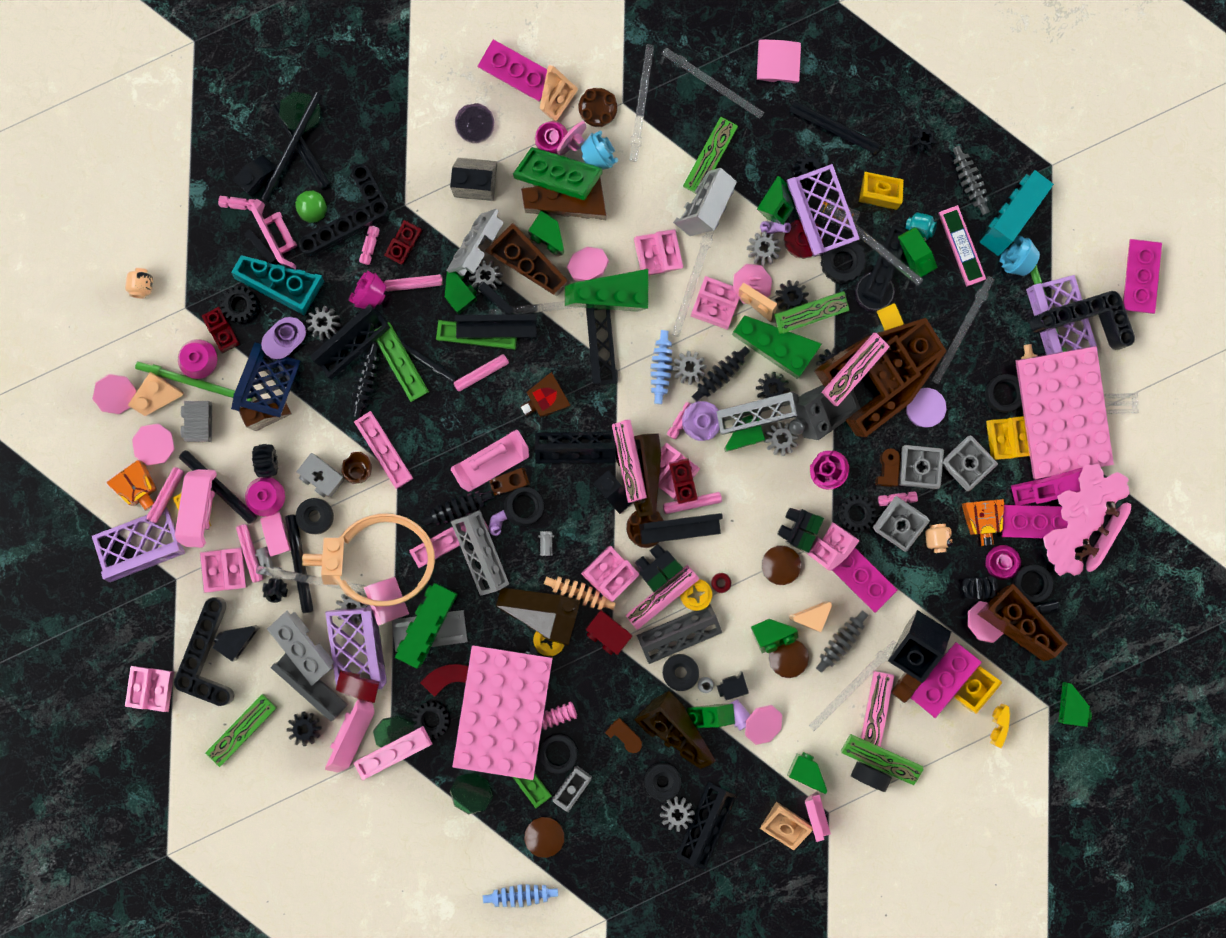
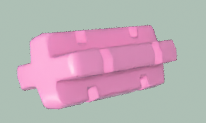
M220 196L218 204L223 208H228L229 206L232 209H248L251 211L255 200L249 199L248 201L245 198Z
M369 226L368 236H366L362 248L363 254L360 255L359 262L369 265L371 262V255H373L377 242L376 237H378L380 231L378 227Z
M686 402L683 406V411H680L672 424L673 427H670L667 432L669 437L676 439L679 435V430L683 428L682 416L685 409L691 403Z
M915 491L907 492V494L898 493L878 497L880 507L888 506L895 496H898L906 503L918 501Z

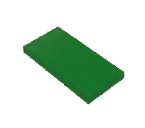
M531 147L514 171L513 177L520 181L585 200L603 172L600 167Z

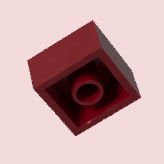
M602 610L598 612L586 628L588 631L587 636L595 643L597 640L604 644L602 648L610 655L613 653L618 655L633 636Z

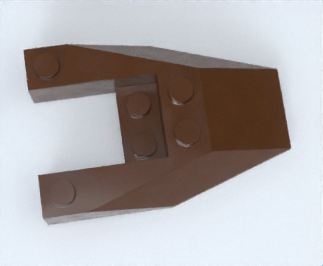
M927 318L877 333L889 345V348L867 373L880 394L846 419L856 436L867 437L910 404L945 354L946 349ZM871 335L830 358L814 370L824 387L831 382Z

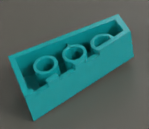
M1036 170L1030 176L1026 174L1019 183L1022 185L1020 189L1016 188L1009 196L1011 201L1001 207L999 210L1001 214L998 218L995 217L988 225L990 229L980 241L982 245L997 256L1014 241L1054 185Z
M242 255L231 272L237 281L304 316L324 283L322 275H314L302 270H294Z

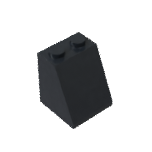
M457 158L452 166L450 183L454 197L494 201L497 161Z
M917 610L906 624L888 662L923 683L944 656L952 631Z

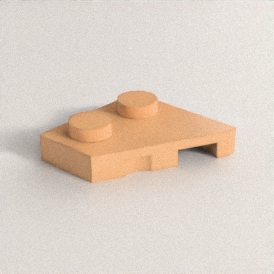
M551 65L547 69L539 109L549 118L557 121L578 91V88Z
M743 282L739 288L740 299L752 306L768 321L772 322L775 318L774 314H776L777 303Z
M150 371L128 406L147 416L181 397L184 392Z

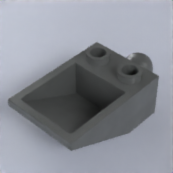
M823 385L802 394L799 397V403H796L798 416L789 424L790 432L794 435L802 434L804 438L820 440L860 409L854 390L852 389L838 406H834L824 396L822 391L825 387Z

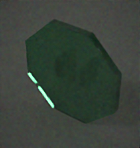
M293 92L280 101L279 117L290 130H295L312 98L310 94ZM319 105L314 110L304 132L319 123Z
M400 716L383 718L373 730L376 745L382 748L414 731V726L411 722Z
M476 773L458 776L450 789L454 806L468 815L485 811L493 797L488 780Z

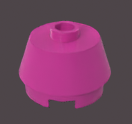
M367 270L357 282L354 293H351L349 301L355 304L357 308L364 309L369 304L375 308L385 298L386 285L376 273L373 274Z
M195 339L187 342L182 346L178 354L180 370L186 376L193 379H202L209 376L217 365L216 350L205 340Z
M837 451L820 452L810 465L812 481L818 487L826 490L835 489L844 484L849 474L847 459Z
M259 477L248 485L245 492V501L248 508L254 514L271 516L282 508L285 501V491L276 479L272 477Z

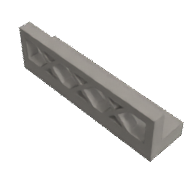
M480 510L451 521L480 596L496 592L509 585ZM464 522L466 533L461 530L459 523ZM468 541L472 543L474 547L473 551L469 549L467 545ZM475 560L480 562L481 570L476 567ZM483 579L488 582L490 588L485 589L482 582Z

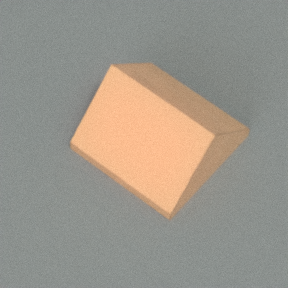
M825 601L790 615L789 618L791 621L822 632L832 604Z
M778 802L775 803L760 827L761 830L792 850H795L813 831L812 825Z

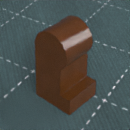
M887 449L880 455L882 473L881 476L876 477L875 486H898L900 456L895 449Z
M519 468L489 480L494 496L530 485L525 468Z
M904 672L891 693L905 703L922 683Z
M620 717L605 731L610 738L616 735L630 753H637L642 748L641 738Z

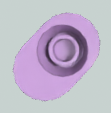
M293 317L279 320L263 336L262 350L273 359L286 357L304 340L306 335L305 326L300 320Z

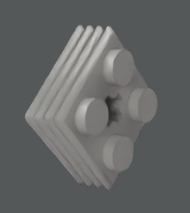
M970 435L943 459L942 466L966 491H970L998 463ZM970 459H971V460L973 461V462L971 463V465H972L973 467H972V468H971V467H966V466H965V464H966V461H965V460H970Z
M911 445L902 446L899 485L939 489L941 487L944 450ZM920 462H922V465L926 467V469L922 470L921 472H919V469L917 468V465H919Z
M895 496L873 528L875 532L907 552L930 520L920 511L898 496ZM899 521H903L905 523V526L900 525L898 527L897 523Z

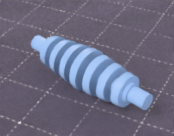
M661 330L660 339L655 342V345L659 346V348H654L653 353L659 354V356H652V361L658 362V364H651L650 369L657 370V372H650L651 377L656 378V380H651V385L656 386V388H651V393L655 395L654 404H662L663 396L668 392V389H664V386H669L670 383L664 379L671 378V373L665 371H672L673 367L666 364L672 363V358L667 357V355H672V350L667 349V347H672V342L668 340L669 331Z
M519 884L517 886L518 892H515L514 886H510V893H507L505 887L501 889V894L496 889L491 895H483V904L493 903L495 907H499V902H502L503 907H507V901H510L511 907H516V900H518L520 908L524 907V900H526L527 906H531L532 899H535V904H540V898H543L544 903L548 902L549 897H558V888L549 889L546 885H542V890H539L538 885H534V890L531 891L530 885L526 884V891H523L522 884Z

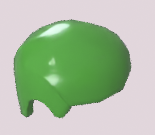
M314 190L305 191L296 199L295 207L302 220L314 223L324 218L327 206L320 193Z

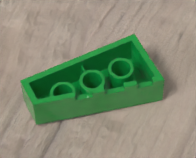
M648 269L569 284L565 286V306L636 312L648 309Z
M745 315L732 333L735 338L796 379L801 376L822 345V343L789 331L779 334L778 327Z
M434 583L433 586L429 585L424 595L427 598L423 604H419L415 612L417 617L414 622H410L406 630L407 635L404 640H401L396 650L398 652L395 658L416 669L422 666L458 595L457 593L437 583Z

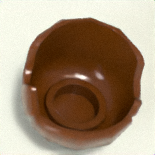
M352 452L347 459L343 460L341 472L346 481L351 484H360L370 477L372 464L364 453Z

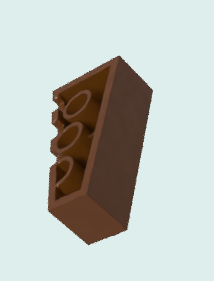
M601 178L598 179L585 200L540 186L521 189L525 213L539 214L542 211L547 215L606 220Z
M514 223L485 250L488 254L555 296H558L565 289V286L571 283Z
M1014 584L1001 589L978 613L980 617L1042 661L1057 657L1068 645Z

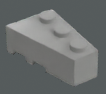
M722 168L708 171L694 191L697 195L691 204L689 202L686 203L684 206L686 211L680 219L676 218L673 223L689 236L715 230L719 225L722 213L726 210L729 198L734 193L737 181Z

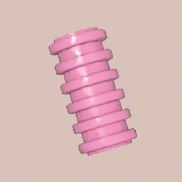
M568 702V705L563 704V707L557 706L555 710L551 708L549 712L546 710L543 716L542 728L547 730V727L553 728V725L556 724L558 726L560 722L564 724L566 720L571 721V718L577 719L573 703Z

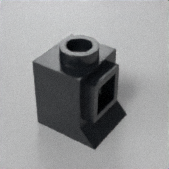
M740 671L737 677L734 675L724 678L720 685H717L719 696H724L726 701L749 694L742 671Z

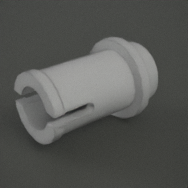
M540 531V535H538L540 538V556H552V537L554 535H552V531Z
M268 547L257 549L255 556H258L262 573L275 570Z
M703 677L698 681V689L701 692L709 693L712 691L714 684L710 678ZM705 682L709 683L707 689H704L702 686Z

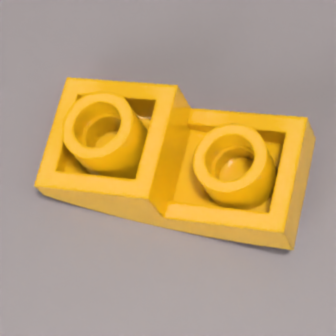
M895 303L877 311L884 330L904 324Z
M1001 704L1000 707L997 706L992 714V717H994L992 722L999 726L992 731L990 743L999 748H1002L1005 742L1010 722L1009 706Z

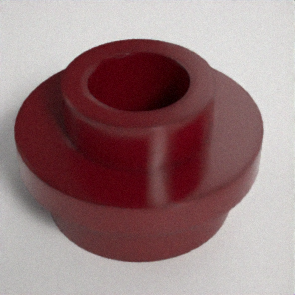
M725 573L714 575L711 581L712 588L719 593L727 592L731 587L730 577ZM719 579L725 581L723 587L718 586L717 582Z

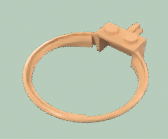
M375 514L356 521L339 538H324L323 554H303L302 566H322L321 577L323 585H339L348 597L357 602L371 606H392L413 598L426 586L433 573L435 553L429 536L414 521L396 514ZM380 522L398 523L414 531L423 541L428 556L427 568L418 586L407 595L388 601L365 598L356 593L345 580L340 578L342 576L344 542L348 544L361 530Z

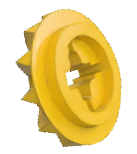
M699 579L683 592L680 598L688 609L700 611L710 604L712 590L707 582ZM693 587L698 592H705L699 596V603H697L695 598H688L693 594Z
M537 631L534 634V646L544 656L557 655L565 646L564 644L552 642L551 649L548 643H541V641L546 639L542 634Z

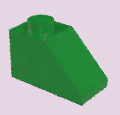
M916 227L898 236L908 265L914 273L922 277L938 268L932 251Z
M753 415L743 417L741 420L746 424L751 423ZM757 426L733 432L724 448L725 452L763 442L765 438L762 427Z
M1063 682L1058 722L1088 727V722L1091 721L1092 712L1089 710L1090 706L1071 683Z
M805 752L802 755L796 753L787 776L826 794L827 788L818 764L813 761L814 757Z

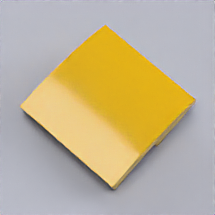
M1024 416L986 421L990 455L995 460L1030 456Z

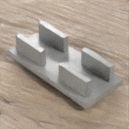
M497 209L480 214L474 221L470 232L464 238L461 247L455 253L446 271L449 273L456 271L461 276H464L467 270L471 274L475 272L485 255L477 247L479 244L482 245L486 239L492 242L504 223L496 216L499 212Z
M464 610L448 612L431 647L468 642ZM417 616L392 620L395 651L401 640L405 639L407 635L406 630L410 622H414Z
M286 611L267 628L311 686L332 669L331 665L334 661L320 643L316 646L306 635L309 629L295 612L290 614Z

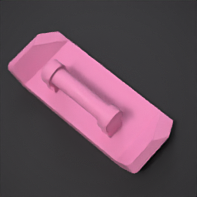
M256 199L252 204L251 211L277 261L286 268L296 270V265L285 260L283 256L284 253L296 248L297 244L293 241L281 213L277 212L264 219L262 213L265 204ZM273 222L276 223L286 242V245L280 248L268 227Z
M515 430L471 457L451 467V471L460 487L470 492L529 457V448L520 432Z
M198 469L188 472L184 477L175 538L177 542L185 547L202 548L206 544L203 535L204 530H209L210 527L209 519L212 500L215 496V492L211 491L212 480L217 476L215 470Z
M358 699L352 712H346L343 724L330 746L334 750L325 770L341 772L349 768L374 716L372 702Z

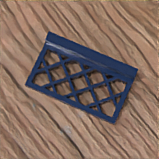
M255 342L235 390L231 409L239 411L241 407L280 418L297 374L300 360L289 357L281 359L270 358L262 350V344ZM263 358L271 359L273 362L266 364ZM283 365H292L294 368L286 370ZM278 367L281 372L273 373L271 369ZM266 371L268 375L261 377L258 372ZM285 376L288 381L281 383L278 378ZM273 380L276 385L268 386L266 382ZM261 384L263 389L256 390L253 386ZM280 389L283 394L276 396L273 391ZM268 393L271 398L264 400L261 395ZM256 397L259 402L253 403L247 401V399ZM276 403L279 409L271 408L268 404Z

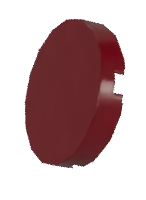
M800 219L795 220L790 224V232L784 233L785 248L796 258H810L813 254Z

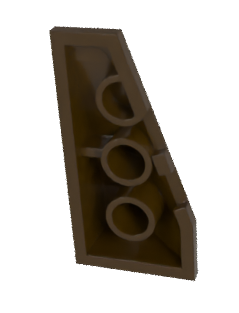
M659 433L634 436L647 498L633 502L639 517L656 514L661 463ZM616 448V460H617L618 466H620L619 457H618L617 448Z
M502 588L496 607L514 619L528 625V628L536 630L547 640L569 646L580 600L561 595Z
M670 691L656 697L635 717L634 720L647 734L652 737L656 735L665 741V746L668 748L670 746L680 751V756L698 768L702 769L715 762L713 755L684 706Z

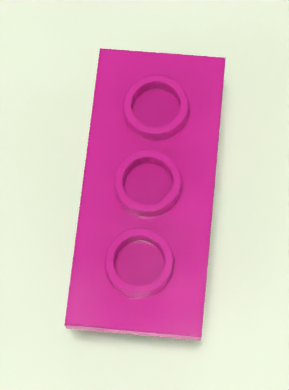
M493 39L477 67L540 102L547 69Z
M1129 240L1123 297L1126 311L1155 314L1162 250L1161 242Z
M1004 505L1002 537L1044 538V536L1055 529L1067 528L1068 521L1062 518V507Z
M856 548L853 549L842 563L832 570L874 613L897 591Z
M955 642L931 671L930 676L917 688L910 698L936 719L982 662Z

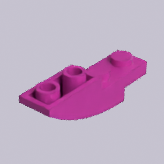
M1083 468L1043 479L1011 485L1015 505L1034 502L1039 504L1058 499L1057 496L1067 490L1076 493L1080 492L1078 478Z

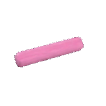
M439 274L385 280V291L442 286L443 277Z
M502 354L456 380L454 386L457 391H462L509 363L506 356Z
M177 467L172 469L147 515L149 521L157 523L184 474L181 469Z
M720 492L697 496L698 500L678 504V501L663 504L665 514L721 503L722 497Z
M246 524L236 527L251 580L253 583L262 581L263 575L257 556H255L256 552L248 526Z

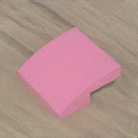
M759 40L757 80L798 83L801 43L783 40Z
M675 229L636 236L634 238L640 270L648 269V276L683 268Z
M705 276L691 317L728 330L739 301L738 296L733 291V286Z
M666 443L661 449L658 487L676 500L677 497L669 462L686 458ZM689 460L694 478L700 468Z
M832 522L823 539L816 537L807 554L831 571L848 557L859 540Z
M608 546L581 573L592 586L611 602L640 575L627 560L621 558L612 546Z
M242 548L200 553L204 593L246 588Z
M395 577L364 587L368 599L388 601L403 597ZM405 602L392 606H371L378 626L409 614Z
M131 666L125 706L169 712L174 671Z
M816 792L806 798L805 804L816 842L824 840L823 836L830 835L831 833L819 792Z

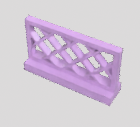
M833 164L787 180L789 191L814 257L860 240ZM830 170L832 175L830 184L819 180L821 173ZM808 178L815 181L811 191H807L802 188L800 181ZM817 183L828 187L824 197L812 193ZM829 189L838 192L839 198L837 203L825 199ZM804 192L807 193V194H809V196H808L807 199H806V196H805ZM811 196L822 200L818 210L809 207L808 201ZM823 202L835 206L830 216L819 212ZM836 208L845 211L846 217L843 222L832 218ZM818 214L829 219L824 229L815 224ZM831 220L841 225L837 235L826 231ZM843 226L851 229L854 237L847 240L840 237ZM824 233L835 237L833 244L825 248L822 243Z
M1075 275L1042 284H1035L1026 289L1034 316L1050 310L1052 305L1056 307L1063 306L1055 301L1058 293L1067 297L1064 305L1069 304L1070 300L1074 302L1082 300ZM1070 281L1072 287L1070 294L1061 289L1064 282ZM1050 287L1055 290L1052 299L1045 295L1043 288ZM1088 318L1081 320L1084 325L1082 331L1074 328V323L1064 326L1067 328L1064 336L1059 335L1056 328L1040 333L1046 355L1063 352L1062 346L1064 342L1072 346V350L1081 349L1082 347L1078 345L1082 338L1089 341L1090 347L1097 346ZM1070 330L1079 335L1076 343L1066 339Z
M166 507L162 515L165 514L167 519L163 528L153 522H149L147 515L92 536L104 580L112 582L185 554L183 546L176 541V529L169 508ZM143 522L149 524L144 535L136 532L139 524ZM153 526L162 530L157 541L148 537ZM124 529L131 531L126 542L117 539L120 531ZM165 532L172 534L174 542L167 545L161 543ZM134 534L143 537L138 548L129 544ZM107 536L111 538L107 549L101 547L99 539ZM147 539L155 542L153 549L148 552L142 550ZM115 541L124 544L119 555L111 552ZM128 546L136 549L133 558L130 559L123 557ZM109 553L118 557L114 565L107 567L106 559Z
M371 606L358 609L326 611L336 686L340 669L351 672L347 667L353 661L361 668L358 674H361L364 670L370 675L371 680L379 681L378 689H382L387 680L379 626ZM353 614H361L362 623L359 626L350 620ZM332 616L341 617L344 620L343 624L340 627L336 626L332 621ZM346 623L355 629L351 637L341 630ZM357 632L365 638L362 646L353 639ZM338 633L347 639L343 647L335 641V636ZM349 642L359 649L354 656L344 649ZM360 651L367 656L368 661L365 665L355 658ZM341 652L350 659L346 666L338 661V655Z

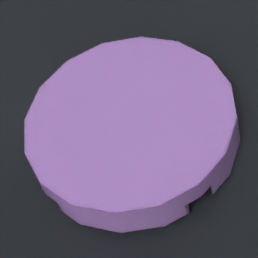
M921 388L913 401L906 406V414L910 421L916 426L924 428L933 427L940 423L947 410L946 401L942 394L931 388Z
M697 401L690 404L682 416V426L685 433L690 438L698 441L712 439L720 430L717 417L718 408L706 401Z

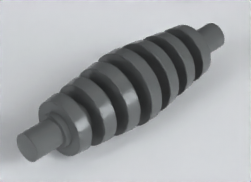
M960 145L953 148L956 159L953 161L954 164H960V166L956 167V171H963V173L958 175L959 180L966 177V180L960 184L962 187L970 186L964 190L966 194L973 193L969 196L970 201L976 199V202L973 203L974 207L978 206L983 215L990 212L987 206L989 197H983L987 191L986 189L980 191V188L985 185L984 181L976 182L982 176L981 174L973 175L979 170L977 167L970 169L974 162L972 160L967 162L966 159L970 158L969 154L963 153Z
M862 610L857 617L854 618L852 616L849 619L852 624L850 625L847 622L844 624L847 628L846 631L842 628L838 629L842 634L841 637L834 633L832 637L837 642L834 643L829 640L828 644L832 648L830 650L825 647L826 656L821 653V662L816 667L818 671L822 673L827 666L833 667L835 664L832 660L839 661L841 659L837 654L840 653L843 656L846 654L842 649L843 646L848 650L852 648L847 641L856 642L852 635L855 634L859 637L861 633L857 629H864L863 622L869 616Z

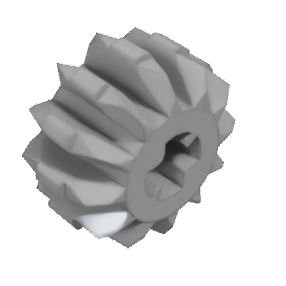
M766 231L762 233V237L756 233L755 239H749L752 245L747 246L748 251H753L748 257L752 258L755 256V264L758 260H761V266L765 265L766 260L769 264H772V258L778 259L779 257L776 252L781 251V247L775 246L779 243V240L772 241L774 234H771L769 238L766 237ZM761 245L768 247L766 253H764V250L762 252L759 250Z
M482 260L483 266L478 265L477 270L473 273L474 275L469 277L470 281H475L472 287L476 288L481 282H485L494 291H497L495 283L502 285V281L497 278L503 277V273L498 272L500 266L497 265L493 268L494 261L491 260L489 265H487L486 260ZM486 273L490 279L488 281L486 279L482 280V274Z
M323 306L321 312L316 307L315 311L317 314L310 312L309 315L312 319L306 320V323L312 324L307 330L309 332L313 331L312 336L314 338L319 335V339L324 340L326 334L327 338L330 339L332 337L331 332L334 334L338 332L334 328L341 327L340 323L335 322L340 317L339 315H334V309L328 311V308ZM320 321H326L328 323L327 326H321Z
M687 351V357L680 353L679 357L681 360H674V363L679 366H674L672 370L679 371L675 374V378L683 376L681 379L682 384L686 378L688 379V384L692 385V378L698 383L700 379L697 375L705 376V373L700 370L706 369L707 366L700 365L704 361L703 357L698 360L696 359L698 352H695L693 357H691L690 351ZM687 363L694 365L693 372L690 373V370L686 372Z
M778 422V430L774 425H771L770 428L773 433L766 431L765 434L771 438L765 439L764 442H771L767 449L771 450L774 447V455H777L780 450L781 456H785V449L792 453L793 450L790 446L797 447L798 444L792 440L798 439L799 436H792V433L788 430L789 423H786L783 428L782 423ZM783 434L786 442L780 444L777 442L779 439L777 440L776 438Z
M342 594L341 598L344 602L337 600L336 604L340 605L341 608H336L335 610L350 609V603L351 605L356 604L357 607L355 609L366 608L370 605H363ZM353 614L350 620L357 624V619L362 623L361 614Z
M674 796L675 803H672L670 799L666 800L669 807L662 805L661 808L667 812L660 813V817H667L662 821L663 825L670 822L668 829L672 830L674 825H676L677 832L680 831V825L687 829L688 826L685 822H693V819L688 817L694 815L693 810H688L692 807V804L687 803L684 805L686 802L684 797L680 803L677 796ZM675 809H679V812L683 813L682 816L679 815L680 818H675V815H672V812L675 813Z

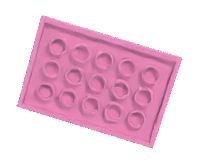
M1097 346L1015 360L1033 478L1050 477L1083 468L1088 464H1099L1100 467L1114 465Z
M472 645L453 768L529 780L534 779L553 658Z

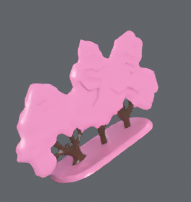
M1088 464L1083 467L1078 478L1081 491L1076 493L1067 490L1057 496L1059 504L1062 506V518L1068 521V526L1064 529L1051 531L1044 536L1043 540L1047 549L1048 560L1055 565V572L1059 576L1065 573H1070L1074 576L1081 574L1083 571L1082 558L1086 555H1089L1086 561V570L1088 572L1094 571L1105 558L1131 511L1130 503H1123L1117 509L1115 505L1118 500L1124 499L1130 494L1129 486L1127 485L1129 480L1124 475L1116 472L1104 478V472L1099 464ZM1108 501L1112 504L1111 508L1106 505ZM1106 514L1112 515L1106 527L1103 528L1104 516ZM1098 530L1102 534L1095 546L1092 547L1089 542L1090 535ZM1084 540L1088 542L1087 545L1083 544ZM1077 547L1087 548V550L1083 549V553H1075ZM1075 556H1080V559L1076 560Z

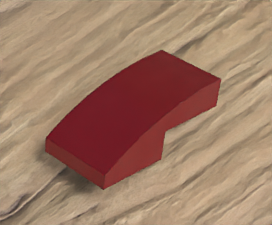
M404 220L384 256L403 265L423 229Z
M220 307L202 315L208 331L212 334L222 354L240 345Z
M689 458L669 462L678 504L698 500Z
M340 670L336 690L345 695L375 703L379 681L360 678V674Z

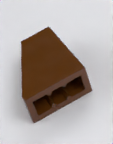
M276 403L268 404L271 408L279 409ZM285 403L280 418L241 407L239 410L246 428L258 431L292 415L287 403Z

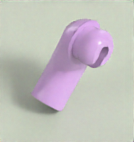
M763 221L760 224V229L762 233L766 231L767 235L777 232L789 233L791 225L790 223L781 225L773 221Z
M504 510L491 516L488 528L493 536H498L501 533L502 523L507 520Z

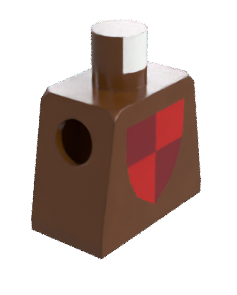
M552 372L526 392L530 401L520 406L525 416L537 411L540 418L571 407Z

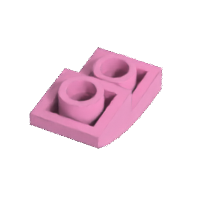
M281 513L261 518L270 557L290 551L291 548L285 533L286 529Z

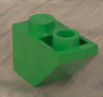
M777 176L757 210L767 220L784 225L794 207L787 183Z
M540 211L528 230L529 235H531L530 239L539 245L542 242L548 246L546 249L554 255L558 253L563 255L564 247L558 221Z
M447 271L445 299L460 315L477 301L475 297L477 292L470 284L465 285L462 281L464 276H461L456 271L451 273Z
M767 619L751 626L752 634L761 653L774 652L777 650V647L783 644L790 645L799 638L796 628L772 619Z
M714 704L687 708L688 715L696 728L723 727L735 724L733 704Z

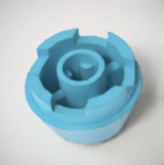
M598 131L595 134L591 133L582 144V158L587 164L600 167L602 170L609 169L618 162V158L613 157L612 153L615 152V149L607 137L603 139L601 137L602 131Z
M1017 236L1009 249L1006 248L1002 252L1000 262L1003 265L1001 267L1007 273L1025 276L1035 268L1040 252L1029 238Z

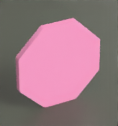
M584 121L575 125L562 139L557 148L558 155L561 156L570 149L573 151L580 149V146L576 143L584 142L583 137H581L586 129Z
M586 247L572 255L567 269L574 280L586 281L596 279L604 274L609 260L602 249Z
M745 264L734 274L733 291L739 299V288L743 282L766 297L771 295L772 278L761 265Z
M108 374L95 383L92 399L102 412L121 414L130 408L128 404L135 395L136 388L127 377Z
M160 424L141 426L132 439L135 457L148 466L165 463L175 450L172 433Z
M979 601L968 610V627L978 640L994 643L1004 633L978 615L988 604V602Z
M772 705L756 708L746 720L745 736L755 745L771 742L781 730L782 714Z

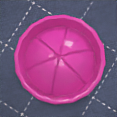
M545 122L539 126L535 133V145L538 149L558 154L557 148L568 131L559 122Z
M999 545L988 552L986 568L993 577L999 580H1007L1013 578L1020 570L1021 558L1014 548L1007 545Z

